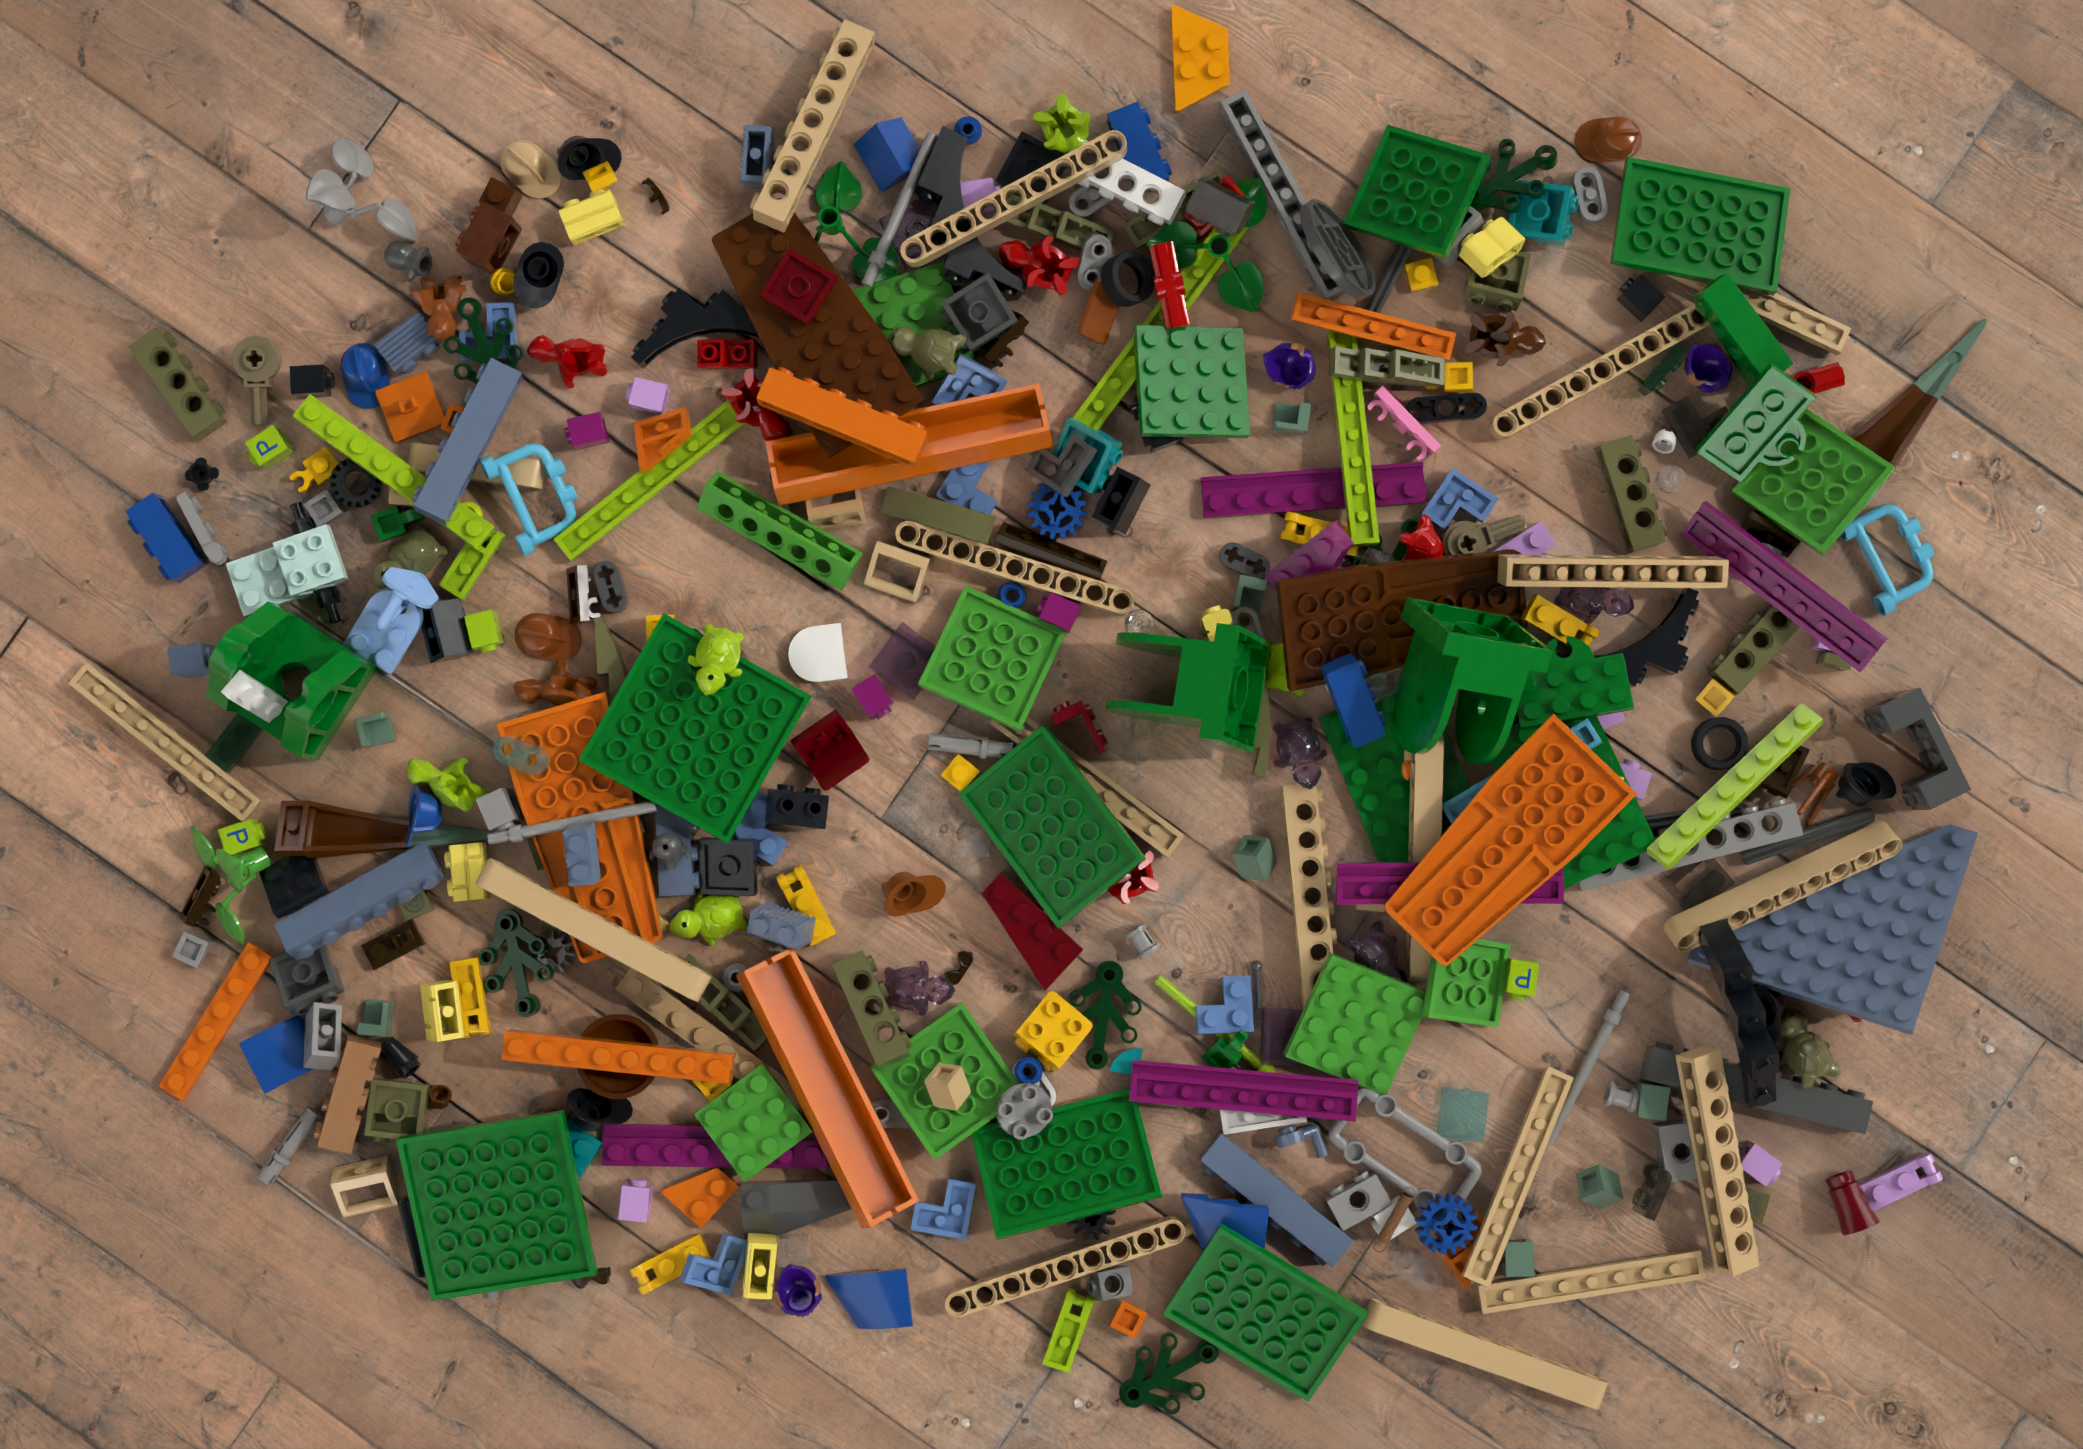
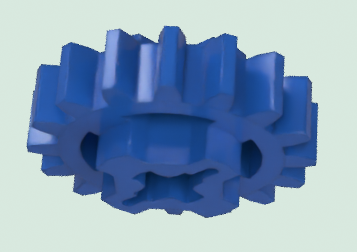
M1039 484L1040 493H1031V497L1035 501L1027 503V507L1033 509V512L1027 514L1028 519H1035L1031 527L1033 529L1040 527V536H1044L1046 532L1050 533V540H1054L1056 534H1060L1061 539L1065 540L1066 532L1074 536L1076 534L1074 526L1076 525L1081 528L1083 526L1079 517L1087 516V512L1081 510L1082 507L1087 505L1086 501H1079L1078 499L1082 495V491L1074 493L1072 489L1068 495L1075 504V507L1067 504L1062 494L1050 486L1045 488L1042 484ZM1055 492L1054 497L1050 500L1041 501L1045 495ZM1060 498V507L1065 511L1060 512L1056 522H1054L1053 511L1049 510V508H1054L1057 499ZM1038 512L1047 516L1050 520L1049 526L1040 519ZM1066 518H1073L1068 525L1059 528L1060 522Z
M1447 1192L1445 1198H1443L1439 1193H1436L1435 1201L1432 1202L1427 1198L1425 1200L1428 1206L1426 1208H1418L1422 1216L1415 1217L1414 1220L1421 1226L1417 1227L1415 1232L1421 1236L1419 1240L1424 1246L1428 1245L1427 1247L1431 1252L1434 1253L1438 1249L1441 1255H1445L1447 1249H1449L1453 1254H1456L1457 1246L1463 1249L1466 1248L1465 1239H1474L1470 1234V1230H1477V1226L1471 1221L1475 1220L1477 1216L1471 1211L1473 1207L1467 1201L1464 1202L1460 1195L1454 1198L1450 1192ZM1455 1208L1460 1210L1462 1218L1457 1216ZM1429 1229L1435 1231L1436 1239L1431 1236Z

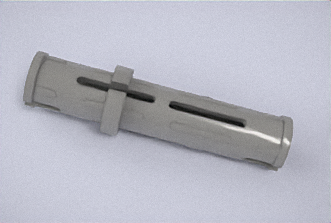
M930 732L928 750L980 756V759H986L987 757L1003 758L1013 749L1014 743L989 740V737L975 739Z
M307 1106L302 1116L294 1124L277 1149L274 1148L271 1151V1157L256 1175L262 1182L272 1186L285 1166L291 1164V1158L311 1133L317 1122L323 1117L322 1114L314 1108Z

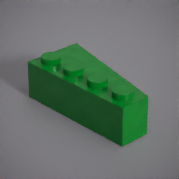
M1728 273L1718 276L1692 296L1696 302L1695 307L1709 322L1713 332L1722 343L1748 387L1770 363L1783 372L1794 364Z

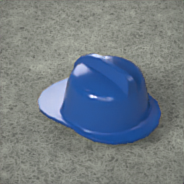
M369 343L355 344L343 354L341 359V372L345 389L350 400L355 405L365 409L376 408L380 406L375 391L390 385L385 359L374 345Z
M414 785L410 793L408 808L409 824L405 840L406 848L410 843L413 833L432 831L439 826L442 820L441 801L432 794L421 792L418 785Z

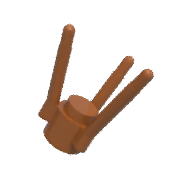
M1821 762L1817 768L1811 765L1805 773L1796 779L1792 789L1809 777H1811L1809 783L1814 787L1813 791L1798 809V815H1802L1820 791L1822 792L1805 825L1807 827L1811 826L1829 792L1834 788L1835 780L1839 777L1837 771L1824 762Z

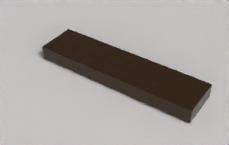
M1003 522L995 540L999 544L1100 581L1107 564L1105 559Z

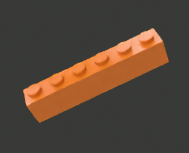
M769 367L756 397L758 405L916 468L928 439V431L924 430L925 427L911 420L908 423L898 420L899 416L888 410H883L881 413L871 409L872 405L866 401L857 399L854 402L845 398L846 394L839 390L831 388L830 391L822 389L819 387L820 384L812 379L804 378V380L795 378L793 377L794 374L785 368L778 367L776 370Z

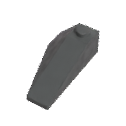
M837 1179L746 1181L741 1184V1216L745 1238L748 1237V1233L779 1236L851 1209Z

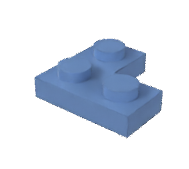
M486 303L487 331L484 332L489 345H491L497 332L496 323L499 319L509 318L514 323V330L508 334L497 360H506L507 348L510 345L518 344L516 303ZM503 321L500 327L504 332H507L510 325L507 321ZM459 332V338L462 343L478 350L472 332ZM514 347L511 349V356L518 358V349ZM460 355V360L472 361L471 359Z
M958 353L954 359L958 367L956 374L951 375L946 372L930 399L933 404L939 405L966 399L969 392L975 396L1000 392L1007 384V379L967 356Z
M982 462L952 469L937 492L936 497L944 502L990 515L998 501L975 488L989 463Z
M1452 468L1420 515L1425 514L1429 516L1431 523L1442 530H1445L1459 508L1483 523L1498 501V498Z
M759 790L732 838L756 839L757 856L775 865L789 841L766 828L767 822L764 821L768 795Z
M1251 976L1222 977L1223 1005L1195 1006L1196 1034H1236L1240 1029L1244 1033H1253Z
M948 1178L944 1205L921 1201L916 1202L910 1230L966 1240L976 1183Z
M723 1232L714 1258L689 1253L679 1280L686 1284L732 1295L745 1261L747 1238Z

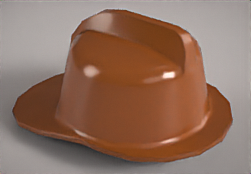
M1607 117L1587 121L1579 128L1575 139V145L1579 154L1590 162L1599 163L1626 160L1627 157H1633L1639 151L1642 142L1638 126L1625 117Z
M531 613L524 616L518 622L515 629V641L517 647L526 655L559 661L561 659H570L578 652L581 645V634L575 624H570L568 619L543 613Z
M899 872L893 875L888 882L881 884V890L886 898L884 903L885 910L889 915L895 917L931 909L944 897L946 891L945 883L940 877L935 875L917 877L909 872Z

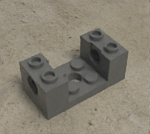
M1921 688L1901 691L1863 710L1866 715L1864 717L1865 724L1875 735H1881L1885 732L1887 734L1894 733L1908 726L1906 728L1910 739L1917 743L1921 751L1919 757L1922 763L1930 769L1929 772L1901 785L1904 791L1902 792V797L1908 807H1912L1913 810H1931L1971 790Z

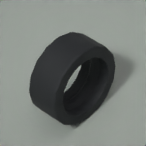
M1124 251L1109 258L1102 267L1100 277L1105 295L1113 303L1121 307H1130L1148 299L1154 291V269L1150 261L1136 251ZM1122 263L1129 265L1137 276L1138 288L1137 292L1133 295L1128 293L1119 281L1118 270L1119 265Z
M1727 717L1710 718L1700 723L1694 730L1691 739L1692 753L1696 760L1706 768L1712 770L1730 769L1746 755L1748 736L1744 728L1733 719ZM1715 727L1728 729L1735 738V750L1730 757L1724 760L1713 759L1704 750V737L1709 730Z

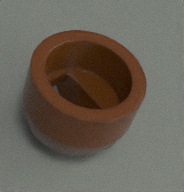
M445 1085L433 1086L429 1090L428 1096L430 1106L439 1110L446 1108L451 1101L452 1092ZM438 1095H443L442 1100H437Z

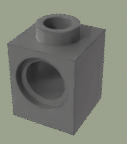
M1118 1265L1088 1274L1087 1289L1093 1300L1107 1301L1134 1295L1129 1266ZM1107 1277H1110L1112 1280V1287L1109 1291L1104 1286Z

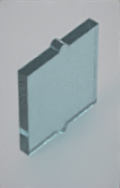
M1443 1087L1437 1133L1444 1138L1457 1139L1459 1142L1467 1140L1483 1143L1489 1093L1469 1091L1466 1087L1463 1090Z

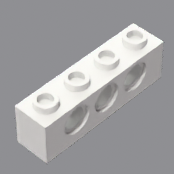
M1088 153L1083 156L1081 161L1085 165H1093L1097 157L1094 154ZM1124 159L1107 167L1110 171L1106 178L1099 179L1094 174L1078 183L1086 188L1089 185L1098 188V193L1109 200H1113L1114 197L1124 202L1123 206L1132 212L1138 213L1141 210L1149 214L1147 218L1160 226L1164 222L1171 225L1186 197L1185 190ZM1130 179L1134 181V187L1130 191L1120 190L1119 185L1123 180ZM1148 192H1156L1159 194V199L1154 204H1147L1144 201L1145 195Z

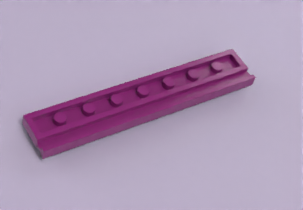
M1423 462L1371 465L1376 507L1426 503ZM1341 468L1201 477L1203 519L1346 509Z
M1705 501L1701 504L1699 510L1680 533L1681 536L1707 556H1718L1729 560V573L1858 672L1864 670L1881 646L1887 641L1885 636L1709 502Z
M1336 862V904H1385L1419 862ZM1563 867L1520 904H1564Z
M1133 1060L1129 1102L1356 1122L1359 1080Z
M618 1124L603 1126L602 1166L732 1167L702 1125ZM812 1132L765 1168L827 1169L828 1160L814 1132Z

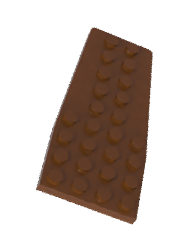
M795 212L785 233L753 220L752 213L712 237L713 246L776 370L778 367H782L791 371L795 378L800 380L809 378L820 384L819 387L827 391H830L831 388L839 390L846 394L845 398L854 402L857 399L866 401L872 405L871 409L881 413L883 410H888L900 417L924 403L923 397L879 326ZM789 248L838 276L837 282L809 326L760 298V293ZM807 425L827 459L854 444Z
M1515 549L1362 564L1276 580L1287 688L1290 691L1326 685L1320 666L1349 653L1357 661L1362 660L1368 674L1364 677L1404 667L1415 631L1401 619L1407 597L1507 615L1527 630L1528 623L1520 619L1526 608L1525 587L1504 586L1497 582L1498 555L1521 553Z

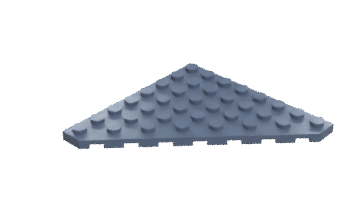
M1949 824L1903 844L1898 854L1881 863L1733 930L1752 965V984L1912 1035L1978 832ZM1701 946L1692 949L1687 963L1711 970Z

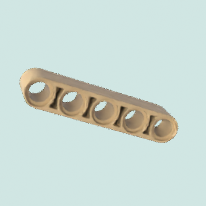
M411 443L408 465L425 475L432 461L436 463L441 454L438 452L439 446ZM485 452L482 458L491 455L495 459L502 455ZM523 458L508 465L518 488L542 490L545 469L541 460ZM480 462L470 480L503 485L500 476L488 480Z

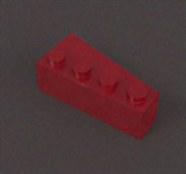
M1002 872L982 892L987 903L1046 991L1083 951V948L1062 928H1057L1051 918Z

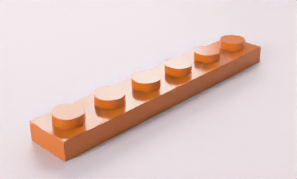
M1297 292L1295 295L1290 316L1291 321L1418 354L1445 358V361H1449L1451 358L1456 337L1454 332Z
M253 942L247 943L160 1082V1088L181 1101L186 1100L271 964L269 959L275 957L274 955Z

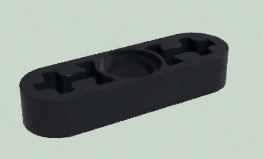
M1479 393L1413 398L1406 405L1405 409L1420 424L1475 420L1485 413L1487 402ZM1471 399L1475 400V404H1480L1481 406L1476 410V413H1472V409L1468 408L1462 409V415H1458L1459 403L1457 400H1461L1460 406L1468 405ZM1448 401L1453 405V413L1450 416H1443L1439 413L1438 405L1440 402ZM1429 402H1434L1432 407L1434 417H1430L1431 411L1423 412L1420 418H1417L1416 413H1411V409L1416 404H1419L1420 408L1423 409L1431 406Z

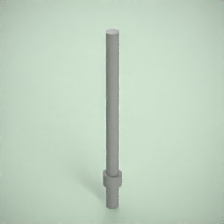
M927 132L876 250L871 252L868 259L869 266L861 282L867 287H872L879 269H883L886 263V253L936 142L937 135Z
M648 801L523 827L521 824L509 826L508 830L488 833V842L490 845L506 841L516 843L524 841L526 837L565 830L569 824L594 822L596 824L656 812L657 804Z
M1620 990L1611 1008H1607L1603 1016L1605 1020L1573 1079L1548 1141L1549 1143H1554L1615 1025L1618 1026L1622 1018L1620 1014L1630 994Z

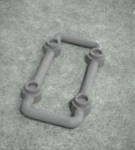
M1363 1086L1359 1087L1357 1106L1363 1098H1366L1374 1104L1375 1111L1384 1117L1393 1116L1443 1150L1445 1158L1450 1163H1462L1471 1170L1454 1195V1198L1460 1195L1465 1200L1482 1173L1480 1163L1468 1154L1466 1146L1459 1141L1449 1142L1399 1108L1396 1099L1392 1095L1379 1094ZM1334 1120L1328 1131V1137L1336 1147L1343 1151L1344 1158L1348 1162L1363 1164L1401 1191H1404L1406 1187H1413L1416 1191L1413 1203L1417 1208H1426L1428 1205L1425 1199L1427 1198L1432 1202L1436 1200L1435 1194L1430 1189H1418L1368 1155L1361 1142L1357 1140L1348 1141L1340 1136L1339 1133L1347 1121ZM1412 1188L1405 1190L1404 1193L1413 1198L1414 1190Z

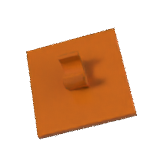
M427 371L375 391L395 443L442 425L445 415Z

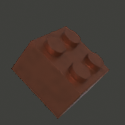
M482 201L479 207L476 206L473 209L469 218L471 223L466 232L462 231L456 241V251L466 262L492 275L495 270L502 268L522 228L512 216Z

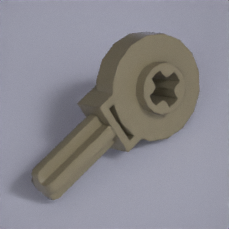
M251 336L244 338L237 344L233 350L232 361L234 369L243 378L244 387L250 388L251 424L253 426H266L268 424L267 388H273V377L280 370L282 358L280 350L275 343L264 337ZM258 355L262 356V361L257 362V364L253 363V358L258 357Z
M1516 515L1490 526L1488 522L1480 525L1469 521L1453 523L1441 535L1440 540L1444 548L1443 556L1486 552L1487 549L1496 546L1495 541L1525 530L1526 521L1522 515ZM1467 540L1468 545L1465 548H1461L1460 543Z

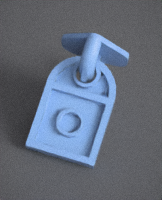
M390 567L382 577L383 582L388 587L379 590L368 601L343 645L390 675L397 668L422 626L424 617L422 608L429 609L438 600V595L424 574Z

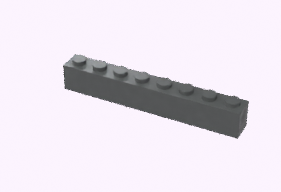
M1658 1041L1656 1046L1647 1044L1640 1078L1681 1088L1675 1056L1680 1054V1052L1672 1051L1674 1045ZM1723 1058L1730 1101L1747 1105L1740 1062L1738 1067L1728 1065V1059ZM1780 1072L1776 1073V1101L1764 1106H1757L1758 1108L1866 1134L1873 1101L1864 1099L1865 1093L1848 1089L1847 1094L1837 1092L1838 1086L1823 1082L1820 1083V1087L1812 1086L1811 1088L1804 1089L1802 1088L1801 1077L1793 1075V1079L1788 1080L1782 1078L1783 1073Z

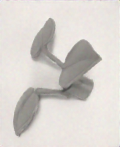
M345 138L335 141L331 147L332 159L341 170L351 173V177L347 184L343 186L341 178L335 172L327 169L318 170L308 184L306 201L325 206L324 216L334 225H341L349 216L355 219L363 213L378 210L375 215L376 219L386 230L400 238L415 243L417 240V229L411 211L401 202L387 198L382 202V205L375 203L355 210L356 202L348 191L357 176L368 179L372 175L373 162L366 150L356 142Z

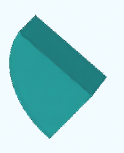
M1131 1048L1123 1051L1113 1060L1109 1070L1132 1075L1133 1060H1141L1143 1048Z

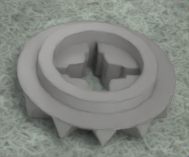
M548 930L538 935V937H544L553 948L563 946L560 952L556 954L558 963L552 957H542L549 951L548 949L541 954H533L530 951L531 955L543 964L551 965L554 969V975L569 969L574 962L576 954L571 938L566 933L558 930ZM537 940L535 945L540 950L541 943ZM543 968L541 972L547 974L546 969Z

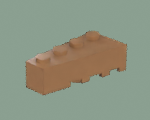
M350 1033L347 1034L346 1040L341 1039L339 1067L332 1069L328 1082L334 1084L331 1095L325 1094L321 1107L322 1111H326L324 1121L317 1122L313 1138L318 1139L317 1147L351 1154L361 1121V1113L367 1100L369 1084L374 1076L376 1059L380 1055L381 1041Z

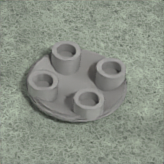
M1020 1083L1007 1089L1000 1097L996 1108V1116L1001 1128L1019 1140L1039 1133L1053 1118L1052 1105L1048 1094L1041 1087L1031 1083Z

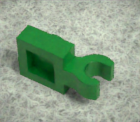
M394 506L371 515L380 542L407 534L409 532L406 525L426 519L424 515L416 512L415 508L401 512L399 506Z
M1240 1029L1229 1042L1220 1037L1205 1051L1202 1058L1212 1067L1231 1069L1242 1057L1238 1051L1243 1047V1043L1249 1036Z

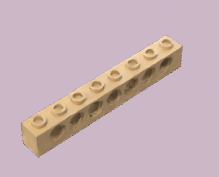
M845 19L840 28L836 27L830 40L832 46L829 52L826 50L823 52L819 62L820 71L818 75H812L808 84V90L810 91L807 98H801L796 110L798 116L795 122L790 121L785 132L787 139L783 146L779 145L773 158L776 162L772 170L769 168L766 170L762 180L764 187L761 193H755L750 208L753 209V220L785 233L875 45L874 31ZM843 51H848L852 55L849 57H843L840 55V53ZM830 75H838L841 78L839 80H831L828 77ZM820 98H826L829 100V102L826 104H820L817 102V100ZM813 121L818 123L819 125L814 128L807 127L805 124ZM803 145L807 149L800 152L796 151L794 147ZM785 169L796 171L793 175H785L782 172ZM782 193L784 197L782 199H773L771 195Z
M1499 554L1497 582L1504 586L1727 588L1729 560L1718 556Z
M1316 783L1280 786L1302 1009H1304L1314 987L1313 978L1315 974L1321 972L1329 952L1333 953L1332 945L1337 944L1336 929L1330 926V917L1334 916L1333 900H1328L1327 889L1331 888L1330 872H1325L1324 861L1328 860L1327 844H1322L1321 833L1326 832L1324 816H1319L1318 805H1323L1321 788H1317ZM1301 804L1308 805L1311 810V815L1307 820L1299 819L1296 814V809ZM1303 832H1309L1313 836L1314 841L1309 848H1304L1299 843V837ZM1306 860H1312L1316 864V872L1311 876H1306L1302 871V865ZM1309 888H1315L1319 892V899L1314 904H1309L1305 900V892ZM1312 916H1318L1322 921L1320 930L1316 932L1310 931L1307 925L1308 920ZM1315 944H1321L1325 949L1324 956L1319 960H1314L1310 954V950Z
M1699 1046L1675 1056L1714 1269L1716 1272L1734 1277L1760 1266L1758 1248L1755 1243L1753 1221L1750 1215L1748 1194L1743 1177V1166L1739 1155L1738 1139L1733 1121L1734 1116L1728 1094L1729 1088L1726 1083L1723 1066L1724 1060L1720 1049Z

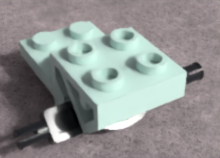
M302 502L293 503L290 505L296 520L291 524L294 532L293 536L273 542L274 547L226 563L243 616L249 617L267 601L283 605L298 599L303 600L315 596L319 608H326L330 624L338 623L342 619L336 605L341 602L336 586L346 581L348 576L331 526L325 524L316 527L312 517H306Z

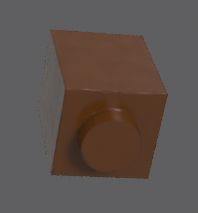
M491 177L478 202L481 204L483 201L513 216L522 196L516 189Z

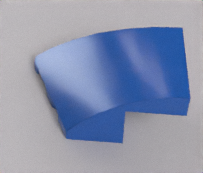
M299 1015L239 1043L264 1094L313 1070L303 1068L305 1020Z
M1181 1193L1182 1201L1201 1249L1205 1248L1220 1223L1260 1247L1265 1248L1269 1215L1267 1205L1239 1204L1237 1199L1209 1198L1207 1194Z
M906 1268L856 1273L851 1271L825 1275L826 1281L858 1329H890L913 1326Z

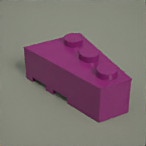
M1335 521L1264 576L1277 592L1276 580L1337 569L1354 542L1339 522Z

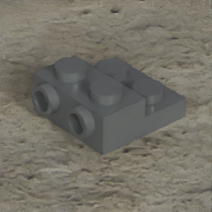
M989 273L941 302L944 307L941 314L950 326L954 323L959 331L958 334L966 336V342L962 347L964 350L969 348L970 351L974 352L996 338L998 334L1019 322Z
M327 945L315 950L311 956L304 959L296 960L287 952L269 959L284 1008L292 1014L305 1015L314 1002L330 1004L338 1000V994L345 992L338 968L332 963Z

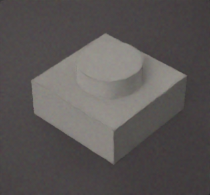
M328 489L303 504L318 527L325 524L328 525L344 514Z
M183 931L172 957L195 968H201L212 942L189 931Z

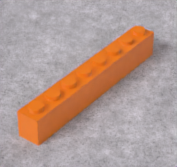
M510 1029L504 1032L501 1060L729 1084L733 1081L736 1053Z

